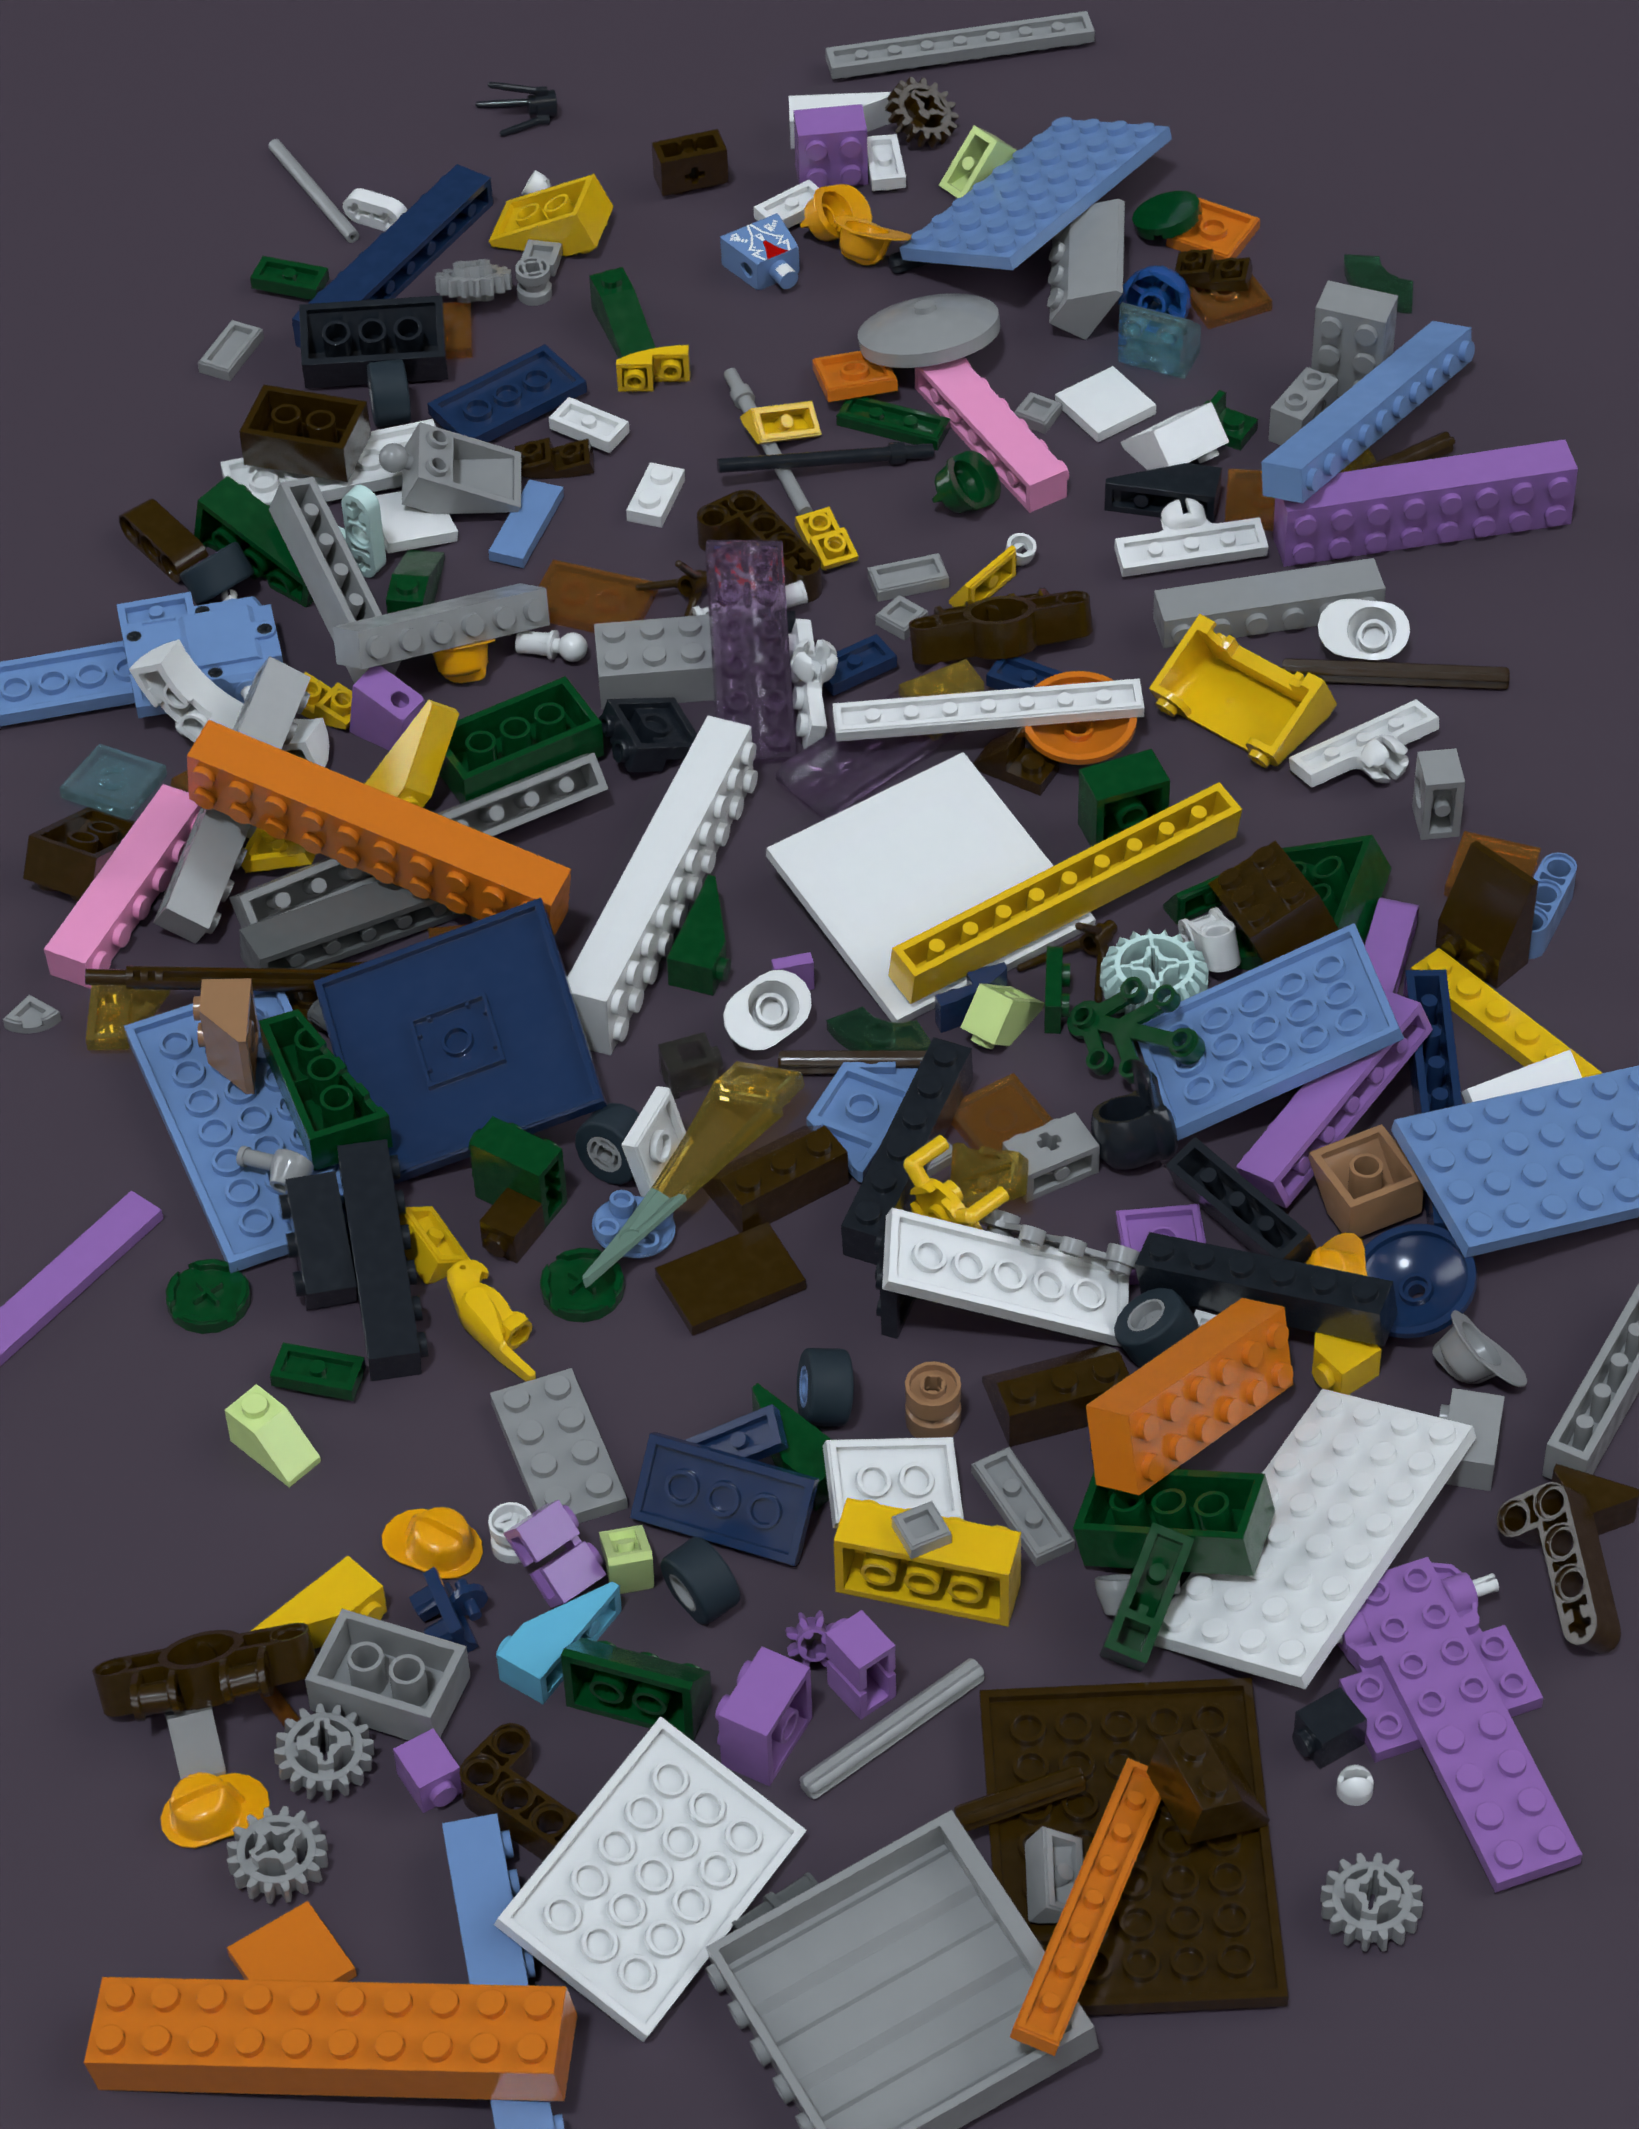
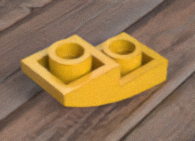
M689 345L652 348L617 359L618 392L654 391V382H690Z
M830 506L795 517V527L801 539L820 559L823 570L858 560L859 556L845 527H839Z
M305 671L303 674L311 677L305 690L310 694V697L301 715L309 719L323 718L325 725L346 730L350 725L352 691L339 682L331 688Z

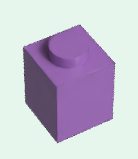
M434 1728L393 1749L397 1774L422 1813L434 1807L445 1806L462 1793L459 1775L460 1767Z

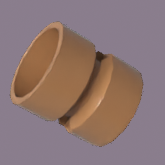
M924 1362L915 1366L907 1374L905 1380V1420L907 1429L916 1438L953 1437L958 1432L961 1424L960 1376L954 1368L941 1362Z

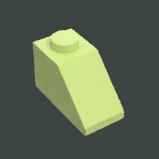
M974 125L939 186L957 198L963 197L973 189L974 184L983 181L992 174L994 168L1013 159V153L1018 150L995 135Z
M980 983L960 1028L972 1033L971 1040L985 1048L993 1049L995 1045L1010 1046L1042 1011L1045 1003L1012 986Z
M257 1384L225 1409L230 1441L289 1488L321 1462L319 1454L288 1409Z

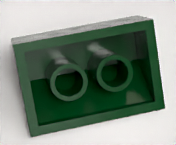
M581 1638L568 1645L561 1654L567 1707L649 1729L661 1716L690 1740H695L712 1698L711 1675L709 1671L702 1670L697 1665L690 1663L679 1664L664 1660L649 1652L638 1653L619 1648L608 1641L597 1642Z

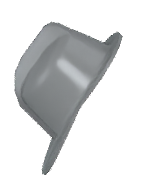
M1454 1310L1451 1314L1454 1325L1432 1349L1433 1356L1456 1380L1468 1384L1481 1383L1499 1376L1509 1384L1524 1387L1527 1383L1526 1374L1515 1359L1501 1346L1482 1333L1466 1315Z

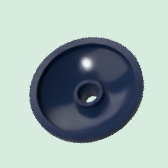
M1430 1224L1402 1225L1383 1232L1364 1247L1367 1275L1390 1280L1394 1284L1398 1314L1389 1336L1418 1338L1437 1333L1453 1323L1451 1314L1454 1310L1463 1314L1469 1307L1477 1287V1268L1473 1256L1467 1258L1463 1256L1449 1230ZM1417 1293H1424L1421 1297L1412 1298Z

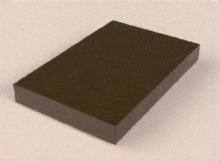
M769 1222L655 1268L656 1279L692 1336L806 1289V1279Z

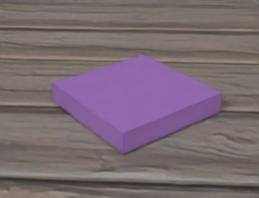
M1199 1204L1116 1211L1119 1244L1140 1252L1149 1232L1206 1243ZM1132 1269L1129 1276V1285L1139 1284L1136 1270Z

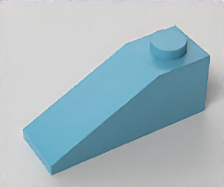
M612 1581L523 1623L513 1636L505 1637L497 1649L496 1658L499 1679L537 1702L544 1704L563 1682L561 1662L563 1649L581 1638L597 1641L621 1613L620 1585Z

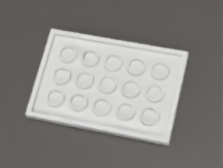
M660 1716L497 1918L494 1925L644 2043L709 1958L706 1947L728 1934L733 1927L732 1922L741 1917L807 1830Z

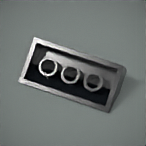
M442 295L299 304L301 366L305 388L367 385V365L369 363L401 359L404 362L407 382L448 379Z

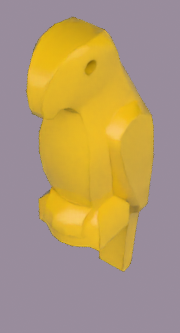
M471 1259L460 1260L447 1271V1288L464 1329L500 1363L525 1382L536 1379V1372L514 1352L516 1348L529 1339L533 1327L532 1323L524 1313L512 1311L507 1301L494 1288L481 1283L482 1279H488L489 1276L487 1268L482 1263Z

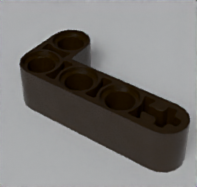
M751 490L735 491L704 505L698 510L697 532L700 549L708 553H720L741 544L781 587L801 580L806 589L808 603L820 597L822 594L820 559L759 494Z
M1548 1482L1504 1502L1498 1510L1496 1517L1499 1531L1504 1536L1534 1547L1542 1545L1565 1638L1574 1645L1596 1653L1604 1654L1613 1650L1619 1643L1621 1626L1588 1497L1560 1483Z
M517 1723L503 1724L497 1727L461 1764L459 1775L463 1801L466 1807L479 1817L497 1813L500 1831L509 1830L512 1840L544 1861L580 1816L526 1780L532 1772L534 1764L529 1732L524 1726ZM511 1751L517 1752V1753H514V1754H506V1753L511 1752ZM480 1782H488L484 1785H475ZM514 1806H523L519 1809H510ZM549 1830H557V1832L552 1834L545 1833Z

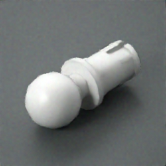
M551 630L550 633L523 631L517 633L515 640L517 653L547 656L549 660H555L559 653L563 659L569 662H577L584 658L588 647L586 639L582 635L572 632L560 638L557 630Z

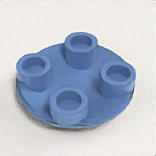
M616 1190L611 1193L609 1201L597 1209L592 1219V1232L602 1247L606 1248L644 1197L633 1196L627 1190ZM673 1213L623 1257L644 1258L658 1254L666 1249L675 1235Z

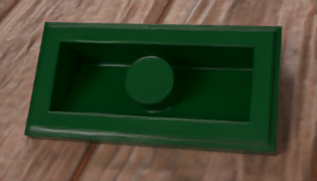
M1219 875L1174 894L1163 904V909L1176 925H1178L1179 920L1184 918L1190 920L1208 912L1212 908L1221 906L1208 884L1218 878Z

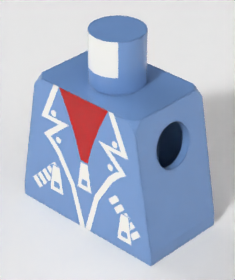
M777 213L720 237L721 264L755 290H762L776 283L783 289H790L796 284L798 272L800 271L799 248Z

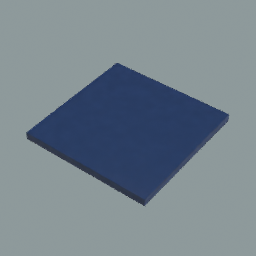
M542 898L313 981L334 1056L341 1058L346 1064L349 1074L357 1083L361 1082L369 1091L373 1102L378 1107L381 1106L389 1115L393 1147L388 1148L389 1155H398L401 1178L393 1180L394 1184L471 1157L469 1142L472 1135L477 1129H482L492 1116L507 1123H514L524 1131L534 1134L607 1106Z

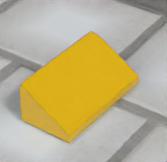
M812 401L750 408L740 416L742 424L757 444L805 439L822 435Z
M1011 545L963 585L949 600V604L958 607L965 605L966 601L972 600L974 603L978 600L989 598L1016 576V547Z
M433 1206L405 1207L406 1214L399 1215L400 1225L408 1224L410 1231L411 1249L404 1250L405 1256L408 1260H414L415 1270L425 1284L435 1283L446 1278L447 1271L460 1260L470 1259Z

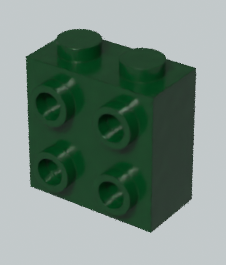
M494 1116L491 1117L482 1129H477L469 1142V1151L471 1154L475 1196L493 1205L507 1187L542 1203L544 1226L546 1229L568 1202L563 1149L551 1140L541 1139L524 1131L514 1123H507Z

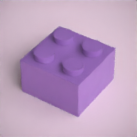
M862 104L794 110L795 166L798 183L801 184L811 180L819 188L838 184L850 186L868 185L867 127Z
M761 1646L753 1661L747 1660L743 1664L737 1678V1686L731 1695L725 1694L722 1697L715 1713V1719L718 1720L719 1724L717 1745L720 1746L721 1764L728 1769L770 1787L812 1719L811 1673L809 1666Z

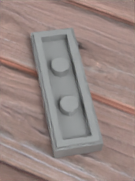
M1010 1447L971 1464L972 1475L1010 1530L1021 1532V1546L1036 1567L1075 1550V1540Z

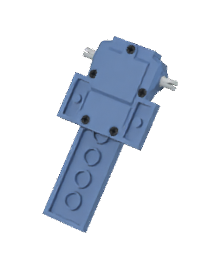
M230 589V595H228L227 590L222 592V602L199 606L193 605L191 592L116 604L123 641L0 662V726L133 703L136 704L138 718L166 714L160 705L155 708L150 703L129 669L146 653L165 643L179 639L193 662L216 686L244 703L256 672L268 657L271 656L283 663L271 604L262 605L254 596L238 599L237 592Z

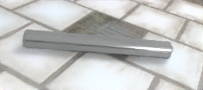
M973 1658L967 1659L800 1777V1786L803 1792L810 1799H817L983 1682L984 1670L982 1666Z

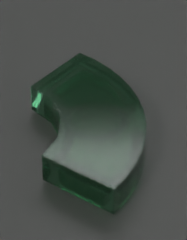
M1344 254V273L1350 285L1398 295L1397 312L1412 313V280L1401 279L1390 274L1381 265L1379 256Z
M863 1006L826 1020L828 1032L848 1050H927L931 1043L917 1020L904 1023L888 1022L872 1016Z

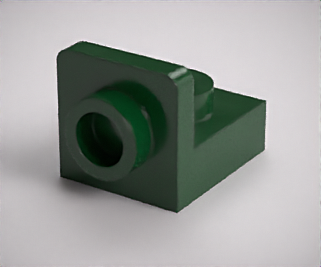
M1219 390L1211 401L1207 400L1204 404L1212 402L1229 440V443L1225 444V446L1241 451L1257 431L1258 419L1227 408V393Z

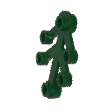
M1138 977L1127 978L1122 983L1119 993L1101 1003L1088 1000L1079 1003L1072 1009L1067 1019V1027L1076 1038L1085 1040L1089 1051L1086 1057V1064L1096 1075H1105L1114 1066V1058L1104 1047L1101 1037L1102 1033L1113 1035L1121 1058L1118 1068L1119 1073L1130 1084H1135L1133 1072L1129 1073L1132 1068L1131 1061L1132 1059H1139L1133 1040L1169 1049L1176 1060L1184 1065L1193 1064L1203 1056L1205 1042L1193 1029L1179 1028L1174 1032L1142 1025L1164 1012L1170 1013L1178 1008L1181 996L1171 985L1165 984L1158 987L1153 994V1000L1119 1019L1110 1016L1129 1004L1137 1005L1142 1003L1148 995L1147 986ZM1138 987L1135 993L1130 994L1134 988ZM1171 995L1166 1002H1163L1165 997ZM1104 1057L1103 1061L1096 1065L1098 1060Z

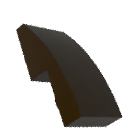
M1213 249L1190 250L1178 253L1175 271L1190 286L1217 291H1248L1253 266L1250 257L1216 260Z
M548 437L515 446V451L521 452V476L558 479L594 473L593 449L589 439L553 447Z

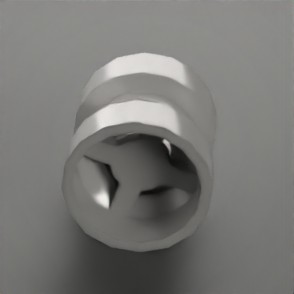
M528 256L518 261L515 266L516 279L519 282L517 284V295L520 302L530 306H539L548 302L552 297V284L549 281L551 277L549 262L538 256Z

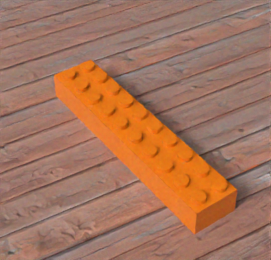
M211 720L207 721L187 754L189 799L204 809L217 810L229 815L240 824H250L258 827L274 838L287 839L301 845L310 853H320L337 860L346 868H357L373 875L382 883L398 885L409 890L416 897L422 899L429 898L439 902L458 914L465 913L481 920L542 898L555 936L568 913L571 869Z
M102 1977L84 2064L98 2090L565 2101L577 2012L567 1986Z

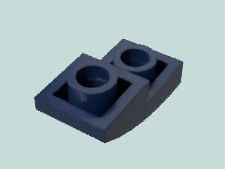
M1005 962L968 972L967 986L950 989L935 995V1023L940 1033L962 1025L980 983L1007 986V966Z

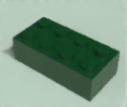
M564 676L457 720L439 775L462 804L580 755L595 753L596 758L604 756L602 722L567 677Z
M1175 1469L1142 1494L1135 1495L1096 1485L1095 1472H1093L1076 1518L1073 1532L1084 1566L1134 1569L1150 1527L1154 1522L1195 1539L1182 1572L1254 1576L1275 1508L1266 1475L1261 1473Z

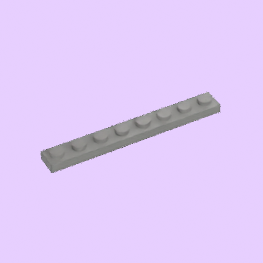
M1083 11L825 48V59L832 79L850 78L852 76L873 73L881 74L887 71L915 69L922 66L949 64L951 62L971 59L979 60L999 55H1013L1034 50H1047L1049 48L1070 45L1077 46L1094 42L1095 31L1088 12Z

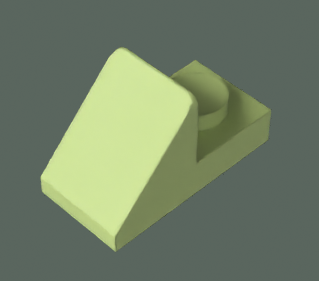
M643 1525L599 1532L609 1583L613 1581L620 1585V1594L653 1588L652 1550Z

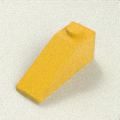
M428 700L365 784L423 808L432 797L459 716L458 711L455 708Z
M346 1556L251 1631L290 1623H305L309 1627L314 1649L322 1647L342 1609L381 1620L387 1612L383 1585L350 1556Z

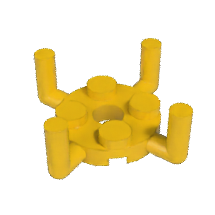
M938 1135L904 1160V1169L915 1186L910 1190V1195H915L916 1198L915 1201L910 1203L912 1213L983 1230L979 1221L1009 1200L1007 1191L1003 1187L998 1186L972 1206L966 1208L961 1202L963 1201V1194L953 1181L947 1180L942 1183L934 1178H929L923 1167L949 1149V1144L942 1135Z

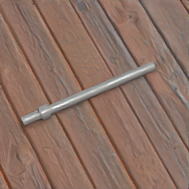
M735 368L727 369L723 376L731 389L730 397L738 409H742L743 413L747 412L750 408H757L754 403L755 396L749 385L743 383ZM776 442L760 444L766 455L782 454ZM774 469L798 515L812 512L813 510L791 469Z

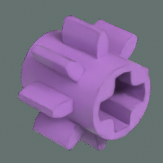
M821 1610L816 1613L815 1617L807 1618L800 1612L798 1613L799 1623L796 1628L786 1627L785 1629L786 1636L796 1640V1642L791 1643L787 1647L788 1655L790 1657L800 1654L802 1663L807 1666L810 1665V1662L820 1661L826 1667V1632L830 1630L834 1623L826 1626ZM814 1633H819L821 1640H815L812 1646H807L805 1639H811Z

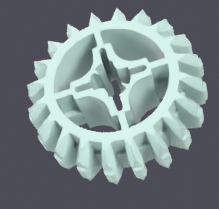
M1148 929L1145 935L1140 936L1133 931L1130 940L1119 937L1116 946H1109L1106 957L1103 958L1101 963L1100 987H1102L1103 996L1106 1000L1119 993L1122 983L1129 977H1138L1147 986L1148 995L1142 1003L1137 1005L1129 1004L1115 1013L1125 1012L1126 1015L1153 1000L1155 990L1165 984L1171 985L1180 994L1181 1001L1207 990L1209 969L1207 968V963H1205L1203 952L1196 950L1193 941L1183 943L1181 933L1170 937L1166 929L1161 934H1153ZM1138 987L1134 988L1130 994L1135 993ZM1171 995L1165 997L1163 1002H1166Z

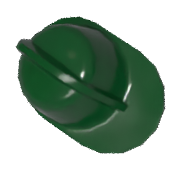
M965 451L950 457L946 465L935 476L934 483L937 494L933 497L932 501L933 503L943 502L953 513H965L993 504L999 499L1001 493V484L997 471L986 457L976 451Z

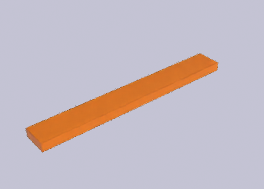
M1127 1758L1010 2034V2038L1053 2056L1056 2055L1161 1801L1159 1793L1146 1772L1149 1766Z

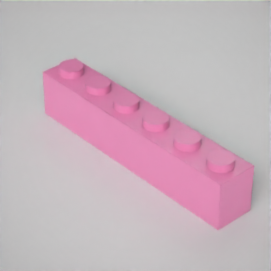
M965 357L943 364L915 368V389L940 416L950 418V427L972 451L982 454L991 462L997 471L1001 483L1029 513L1067 497L1069 471L1062 460H1058L1049 451L1046 443L1032 433L1025 420L1019 419L1010 409L1007 401L1004 398H1000L991 389L988 381L983 377L981 378L972 369Z
M165 784L160 787L44 948L50 975L92 989L94 985H85V969L110 968L112 959L120 948L127 945L134 928L140 920L147 917L154 900L169 885L171 876L175 871L201 808L189 799V792Z

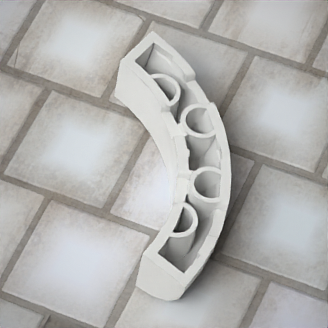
M180 639L165 643L151 650L130 667L129 671L150 703L155 708L160 705L177 722L175 728L194 743L208 720L230 729L234 728L243 703L216 686L198 668L186 652ZM323 718L294 719L293 722L298 724L297 730L288 745L284 744L282 750L325 767L328 762L330 746L328 731Z

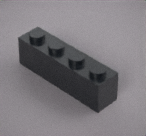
M1196 1137L1165 1165L1176 1187L1195 1204H1199L1202 1210L1253 1253L1306 1263L1312 1251L1317 1248L1306 1229Z

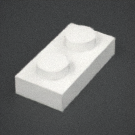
M897 134L868 136V174L872 191L906 188V174Z
M807 180L754 206V218L759 221L777 213L786 227L790 228L805 219L804 208L807 202L813 198L816 189L819 187L811 180Z
M570 397L549 417L550 429L579 441L589 439L591 446L608 453L630 432L629 421Z
M650 462L626 510L627 521L662 528L685 482V469Z

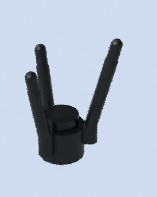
M489 82L488 87L491 89L533 95H527V99L476 102L477 108L527 106L529 116L535 115L536 118L501 130L499 134L502 137L537 125L550 124L549 117L557 116L556 93L554 89L547 90V86L532 87Z

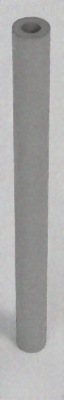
M273 139L268 145L269 150L349 243L356 242L359 239L358 231L280 140Z

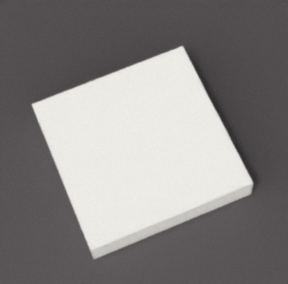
M1114 366L1055 394V401L1062 403V410L1097 442L1109 438L1156 414V404Z
M402 491L376 495L380 504L384 544L387 553L451 543L458 540V530L449 514H433L402 505Z
M657 1086L621 1144L642 1197H645L651 1188L664 1193L691 1147L670 1088Z

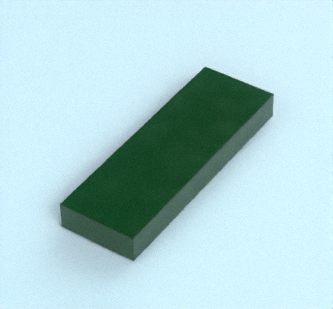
M858 397L845 400L836 415V425L912 445L932 443L934 450L938 451L950 430V418L867 397Z

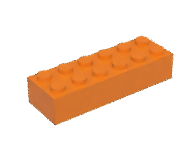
M1241 1298L1088 1403L1086 1411L1096 1485L1135 1495L1142 1494L1293 1385V1367L1290 1360L1289 1330L1286 1324L1285 1307Z

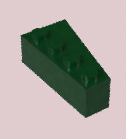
M226 476L198 499L194 536L201 541L205 548L209 547L216 552L233 542H237L254 569V574L250 576L251 578L256 579L262 576L267 579L271 589L307 608L314 602L269 511L270 505H266L255 497L246 486L238 484L232 478Z
M299 1009L259 1021L264 1054L306 1154L314 1165V1171L339 1164L338 1145L387 1139L388 1148L393 1147L390 1119L387 1112L381 1106L378 1107L370 1098V1093L361 1082L357 1083L349 1074L346 1064L339 1056L335 1057L327 1048L326 1041Z

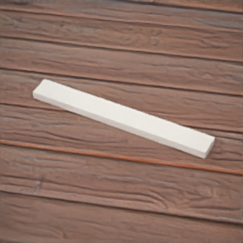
M1140 678L832 703L836 742L1144 717V702Z

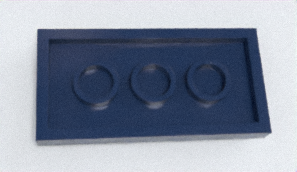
M544 344L427 403L428 414L445 430L490 442L559 407L568 397L574 399L586 393L587 382Z
M652 1432L649 1434L630 1518L795 1566L800 1562L819 1478L658 1432Z

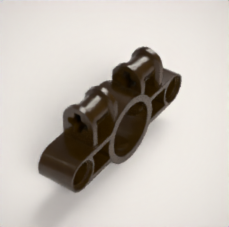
M1039 588L1037 593L1021 596L1010 593L1007 596L989 597L974 603L972 600L966 601L965 605L943 609L941 606L934 607V615L915 618L909 623L912 659L915 663L924 665L970 657L1008 659L1027 654L1038 645L1086 637L1093 632L1090 594L1077 590L1049 594L1046 588Z
M290 1623L240 1634L231 1630L205 1631L182 1638L164 1649L104 1661L98 1664L92 1671L104 1714L111 1717L134 1714L136 1721L142 1722L149 1715L173 1711L177 1715L184 1713V1710L203 1709L224 1703L228 1705L235 1703L236 1698L260 1693L265 1697L272 1696L275 1685L306 1679L316 1659V1654L308 1625L305 1623Z

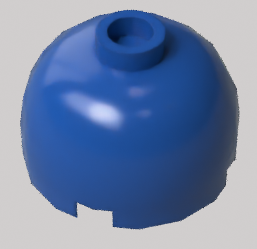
M1148 266L1136 271L1123 284V294L1118 299V306L1119 304L1121 305L1123 313L1121 317L1124 324L1133 333L1146 339H1155V336L1168 337L1173 335L1185 322L1191 307V292L1186 281L1176 271L1165 266Z

